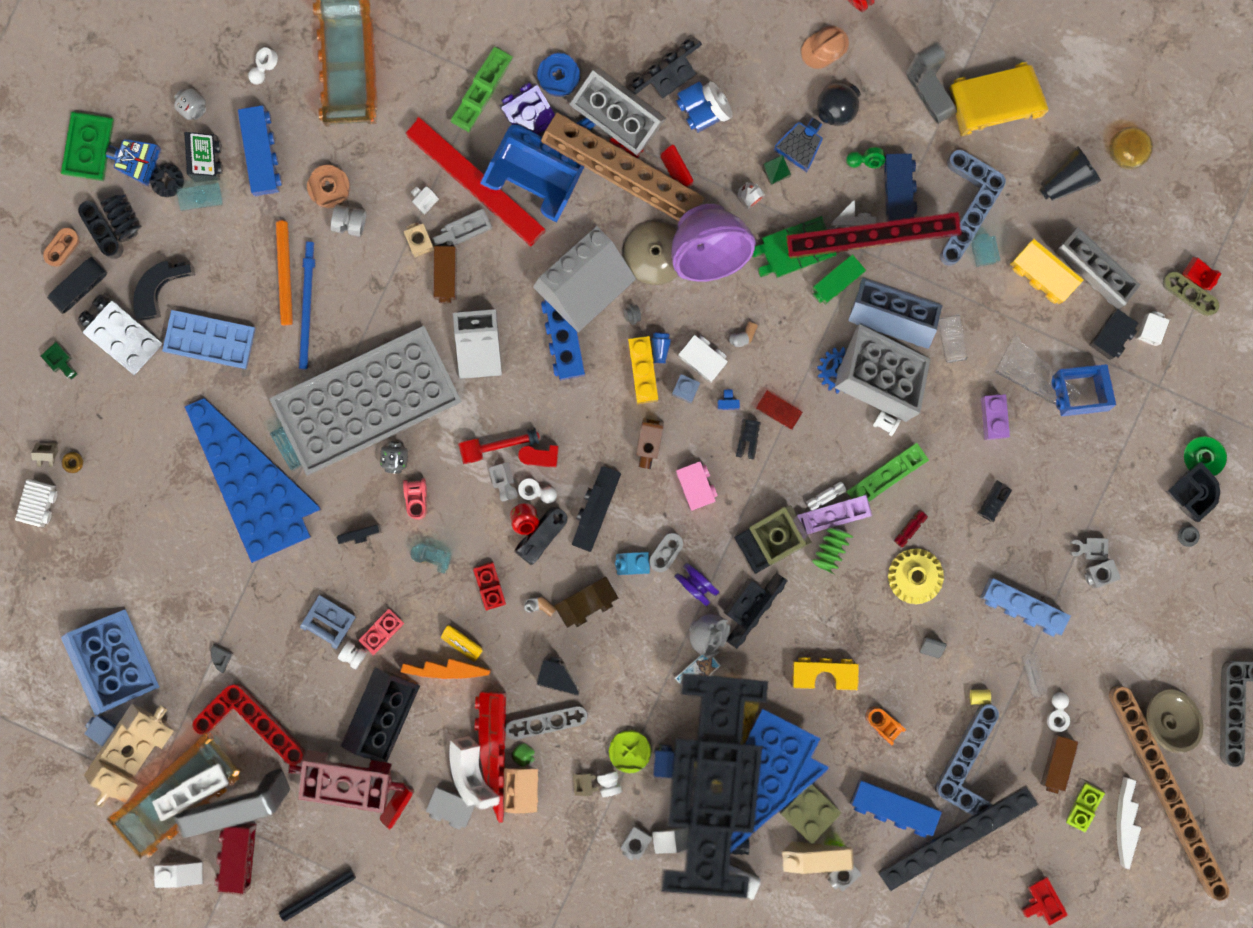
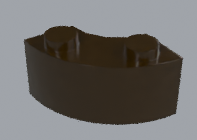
M605 576L555 605V608L567 628L574 624L577 628L586 623V617L601 609L603 613L612 608V602L619 598Z

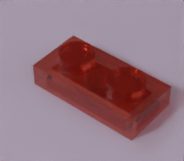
M767 390L755 408L791 431L803 413Z

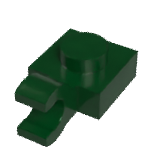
M55 342L40 355L54 372L61 370L71 380L78 375L68 364L72 358L58 342Z

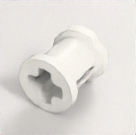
M881 410L873 426L889 432L888 435L892 436L901 420L894 419Z

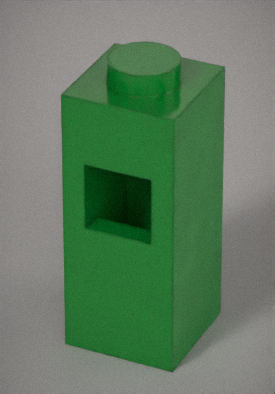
M852 254L813 286V297L819 303L828 304L864 274L866 269Z

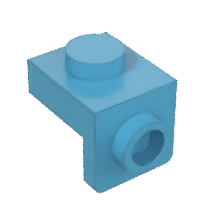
M649 552L616 554L615 567L617 575L650 574Z

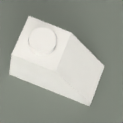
M171 862L155 865V888L203 884V862Z

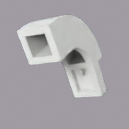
M469 736L450 740L449 757L452 777L463 801L467 806L475 804L479 809L498 805L499 796L485 784L480 773V746Z

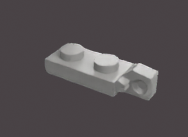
M481 209L445 225V228L441 229L443 234L434 237L433 240L436 246L448 244L451 247L493 228L485 210Z

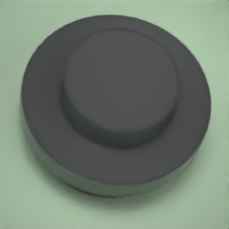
M628 304L624 310V316L631 325L641 321V313L638 305Z
M1184 526L1178 532V540L1183 546L1191 547L1199 541L1200 534L1194 526Z

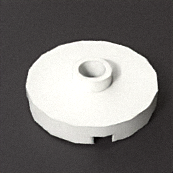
M710 81L704 85L703 94L705 99L711 102L713 113L721 121L731 119L733 117L726 96L713 82Z

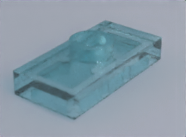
M219 183L177 189L180 211L223 205Z

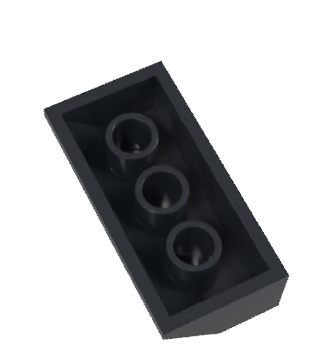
M375 667L341 747L363 758L388 762L420 685Z

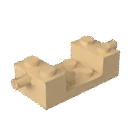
M133 703L130 705L84 774L88 783L101 791L94 802L97 806L103 807L108 797L127 802L137 787V783L133 778L154 746L156 745L162 749L174 732L171 726L161 719L168 710L166 707L159 705L155 713L152 714ZM127 745L132 746L128 754H121L123 747Z

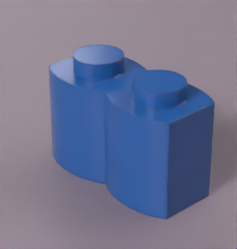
M700 81L677 93L678 100H676V103L681 112L685 110L688 118L686 121L691 130L695 129L699 133L720 121L711 110V102L705 99L703 86Z

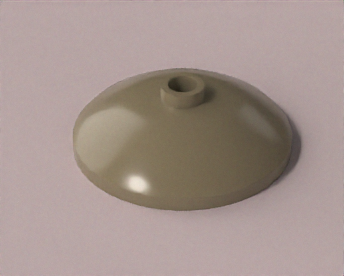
M648 222L634 229L627 238L624 246V261L635 278L640 282L648 285H662L674 280L678 276L671 257L672 242L677 232L674 227L662 222ZM653 248H658L660 253L654 255L651 251Z
M1171 689L1157 693L1150 700L1147 708V723L1154 739L1163 748L1174 753H1185L1193 750L1200 743L1204 729L1201 713L1193 700L1186 694Z

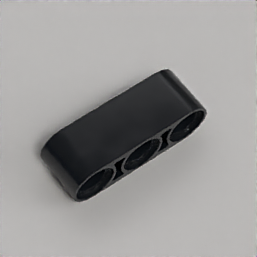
M91 201L81 203L78 208L79 216L100 251L111 259L119 258L123 254V246L102 210ZM94 207V214L91 217H87V209ZM104 225L105 232L102 235H97V228ZM112 243H115V251L113 253H108V246Z
M90 257L51 291L47 298L61 314H64L106 277L107 271L94 257Z

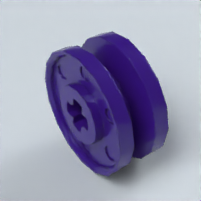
M686 563L683 567L689 575L684 577L677 573L674 578L696 599L700 600L705 606H708L710 601L705 596L707 591L714 596H717L719 591L699 571Z

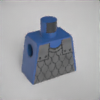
M812 118L807 126L798 122L775 145L774 151L781 156L783 155L784 158L807 173L823 140L817 134L822 123L815 118Z

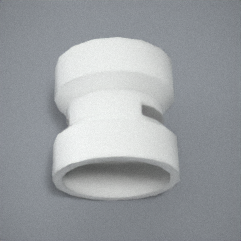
M348 641L340 652L338 659L342 662H348L350 667L356 670L366 656L367 651L362 648H356L354 643Z
M617 771L597 776L598 783L602 786L600 790L602 797L622 793L621 785L617 784V779L619 778Z

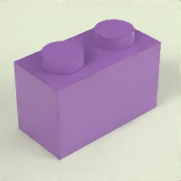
M1006 394L982 397L984 439L1009 438Z

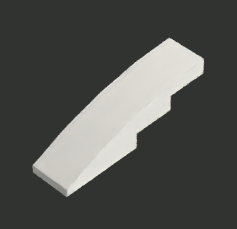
M217 764L182 783V785L167 792L166 795L152 803L160 820L165 821L229 783L220 764Z
M1123 777L1117 810V845L1120 865L1130 869L1141 827L1133 824L1139 805L1131 801L1136 781Z

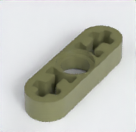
M1171 272L1164 277V288L1200 314L1211 316L1219 310V302L1215 297L1182 274ZM1176 277L1177 284L1182 286L1185 283L1186 286L1183 287L1181 292L1179 293L1178 290H1180L1181 288L1177 285L1171 287V281L1169 280V278L1172 279ZM1188 288L1196 291L1197 295L1194 300H1189L1186 297L1185 293ZM1203 295L1204 298H1202L1201 300L1205 303L1212 302L1211 307L1213 308V310L1210 309L1206 311L1205 304L1200 302L1197 305L1195 303L1199 301L1201 296Z

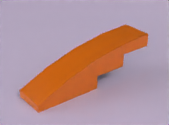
M452 658L448 660L447 666L426 661L424 668L403 663L401 668L403 673L439 679L473 678L490 675L491 673L490 669Z

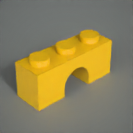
M650 336L628 339L637 404L658 402Z
M798 657V661H793L792 687L815 689L816 677L822 672H830L835 680V689L858 690L859 664L853 663L854 659H841V663H832L830 658H819V662H811V658Z

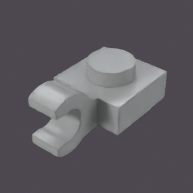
M509 462L490 467L489 472L494 489L499 488L501 501L517 498L515 488L510 485L514 483Z

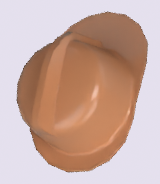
M828 26L821 29L804 42L801 48L803 61L814 69H821L830 65L847 52L849 47L847 34L836 26Z

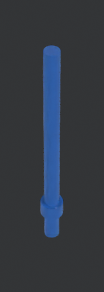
M306 242L305 258H303L302 263L304 268L299 369H308L312 276L316 260L313 259L314 242Z

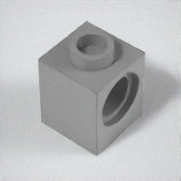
M1108 559L1085 568L1087 572L1084 574L1089 586L1092 585V588H1099L1121 579L1113 559ZM1100 568L1106 574L1103 580H1099L1096 576V572Z
M633 825L620 846V849L623 850L622 854L632 861L634 858L639 860L652 840V836L636 825ZM632 839H638L641 841V847L634 850L630 848L629 842Z
M855 865L852 870H847L848 877L845 880L837 878L839 871L827 872L830 876L827 880L835 890L839 887L844 891L862 875Z

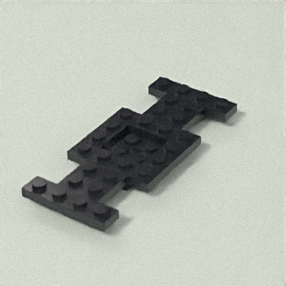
M682 673L680 695L701 697L697 740L675 738L667 826L688 828L684 871L663 869L661 892L748 899L750 877L729 874L732 833H754L762 746L741 744L745 701L766 703L768 681ZM718 780L721 782L722 788L719 792L714 793L711 790V784Z

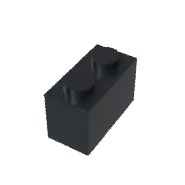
M1116 309L1111 313L1089 346L1109 360L1115 358V356L1119 358L1125 350L1123 345L1127 339L1131 341L1138 330L1135 328L1139 323L1119 309Z

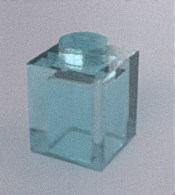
M989 234L976 236V240L971 243L976 268L997 264L1001 261L996 237H989Z

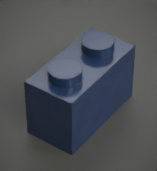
M659 744V748H655L654 777L672 778L674 758L672 745Z

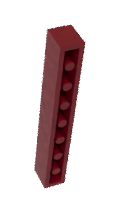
M959 212L788 235L789 258L960 236Z

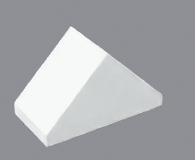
M680 827L652 832L655 854L686 851L688 828Z

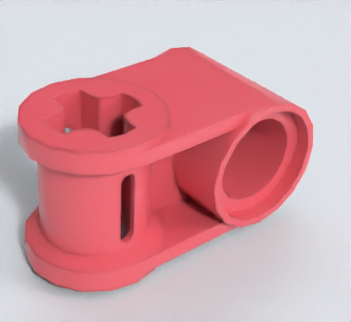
M422 478L421 481L411 482L403 480L407 514L415 520L423 519L427 514L425 478ZM416 504L422 506V512L419 515H413L411 511L412 507Z

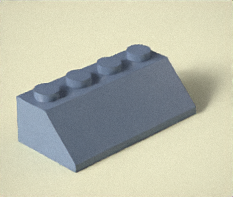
M862 277L848 321L929 349L938 328L943 305Z

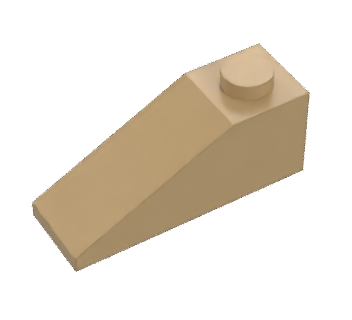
M792 841L782 851L783 869L785 872L806 874L852 870L854 868L853 850L849 847Z

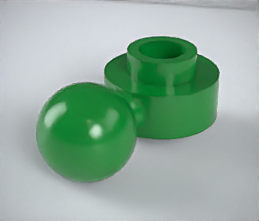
M878 147L867 149L864 155L857 151H852L847 155L846 163L851 168H858L862 163H865L869 168H879L885 163V152Z

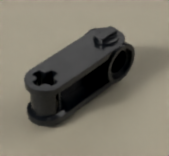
M558 507L548 509L539 520L538 528L531 534L526 535L516 546L514 552L529 565H533L566 525L568 520L567 514ZM554 514L559 516V521L554 520Z

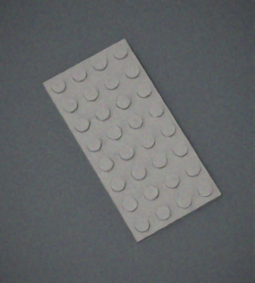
M425 326L269 398L306 476L462 402Z

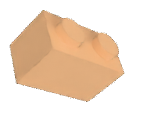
M526 767L505 768L504 812L515 814L537 812L538 769Z

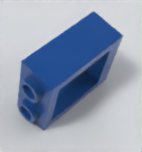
M1107 364L1059 369L1052 376L1051 384L1057 397L1056 407L1060 410L1061 417L1107 412L1116 406ZM1093 377L1099 404L1071 407L1065 380Z

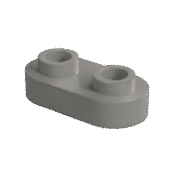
M670 533L662 539L650 557V566L654 571L664 572L669 569L683 548V540L679 535ZM670 540L676 541L675 548L668 546ZM659 557L664 559L662 566L656 564V560Z

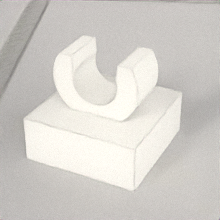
M417 186L411 191V194L415 197L412 201L413 204L423 214H426L439 200L427 186L422 191Z

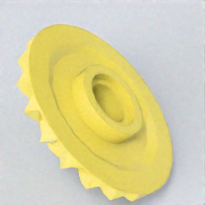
M909 549L897 555L892 561L888 572V581L893 593L899 599L910 604H922L938 595L944 581V570L940 561L932 553L923 549ZM915 570L920 571L922 574V579L917 583L912 580V573Z

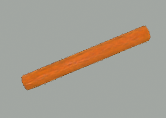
M282 220L276 222L281 325L288 326L293 324L288 223Z

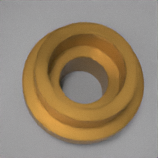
M69 452L62 458V467L68 473H77L83 467V458L76 452ZM72 459L76 460V465L74 467L70 466V461Z

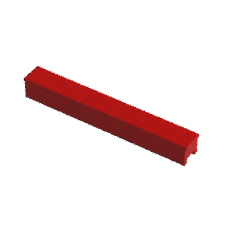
M420 117L405 132L415 145L530 247L546 233L544 227L501 189L493 190L480 184L484 174Z

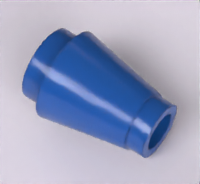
M654 332L650 340L653 363H666L671 343L669 333Z

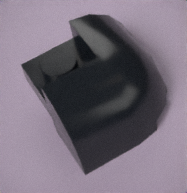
M1202 462L1189 469L1166 491L1180 506L1179 508L1195 522H1200L1217 506L1221 494L1220 483Z

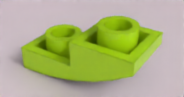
M1085 782L1070 810L1066 823L1086 832L1096 815L1095 811L1105 792Z

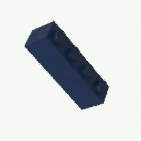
M912 153L885 155L886 222L914 218V214H917V201H913V193L917 191L916 180H913L912 173L916 172V161L912 159Z

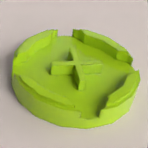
M633 730L622 731L610 743L609 758L612 764L621 772H638L650 760V743L640 732Z

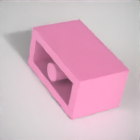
M697 462L676 470L691 511L716 502L714 497L718 495L714 485H709L707 477H710L706 464L702 466L701 462Z

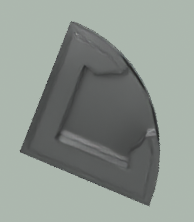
M214 644L211 649L212 661L216 669L224 673L233 653Z

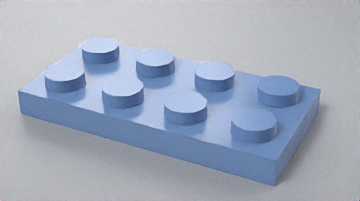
M171 310L162 352L247 370L256 328Z

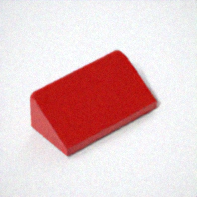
M675 145L669 146L660 155L669 175L687 188L692 186L694 180Z
M404 785L403 792L396 791L384 813L379 818L389 830L394 827L415 793L413 789Z

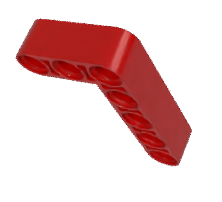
M232 684L226 687L193 721L192 725L196 733L201 735L207 734L214 730L235 710L289 765L299 764L303 761L306 754L305 749L240 684ZM232 688L238 689L240 693L237 700L232 699L230 696ZM217 703L222 704L224 707L222 715L215 712L214 708ZM247 703L252 704L255 708L252 715L245 712ZM202 718L209 722L207 730H203L199 725ZM264 718L269 721L270 726L268 730H263L260 727L261 719ZM276 734L284 736L285 742L283 745L276 744ZM292 749H296L300 753V758L296 761L290 757Z

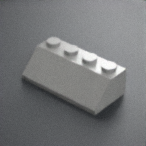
M600 68L594 69L569 104L636 155L643 150L666 120L663 115Z
M1079 227L1055 251L1063 261L1072 266L1078 275L1085 278L1093 289L1099 291L1108 303L1114 305L1117 309L1125 306L1140 287V284Z

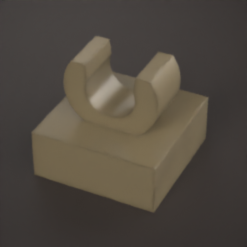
M36 443L31 455L32 460H37L38 467L42 466L43 461H48L49 467L53 466L58 453V443Z
M587 773L573 774L575 796L593 795V792L597 791L598 787H592L591 780L597 779V776Z

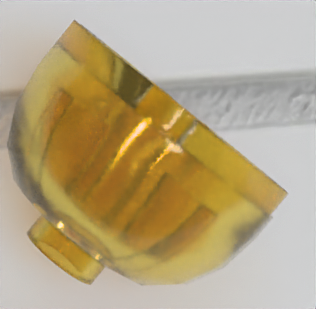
M1135 126L1126 127L1118 131L1111 139L1109 146L1111 159L1119 167L1128 170L1140 168L1147 163L1153 151L1152 138L1148 132Z

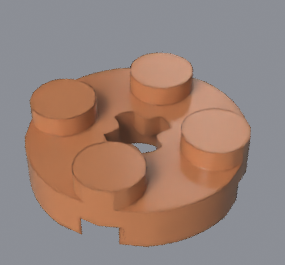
M323 165L311 173L312 175L307 182V191L310 198L317 205L325 208H334L336 204L341 205L347 200L350 182L347 175L341 169L332 165ZM329 181L330 184H334V187L332 188L331 192L323 190V187L326 186L325 182Z

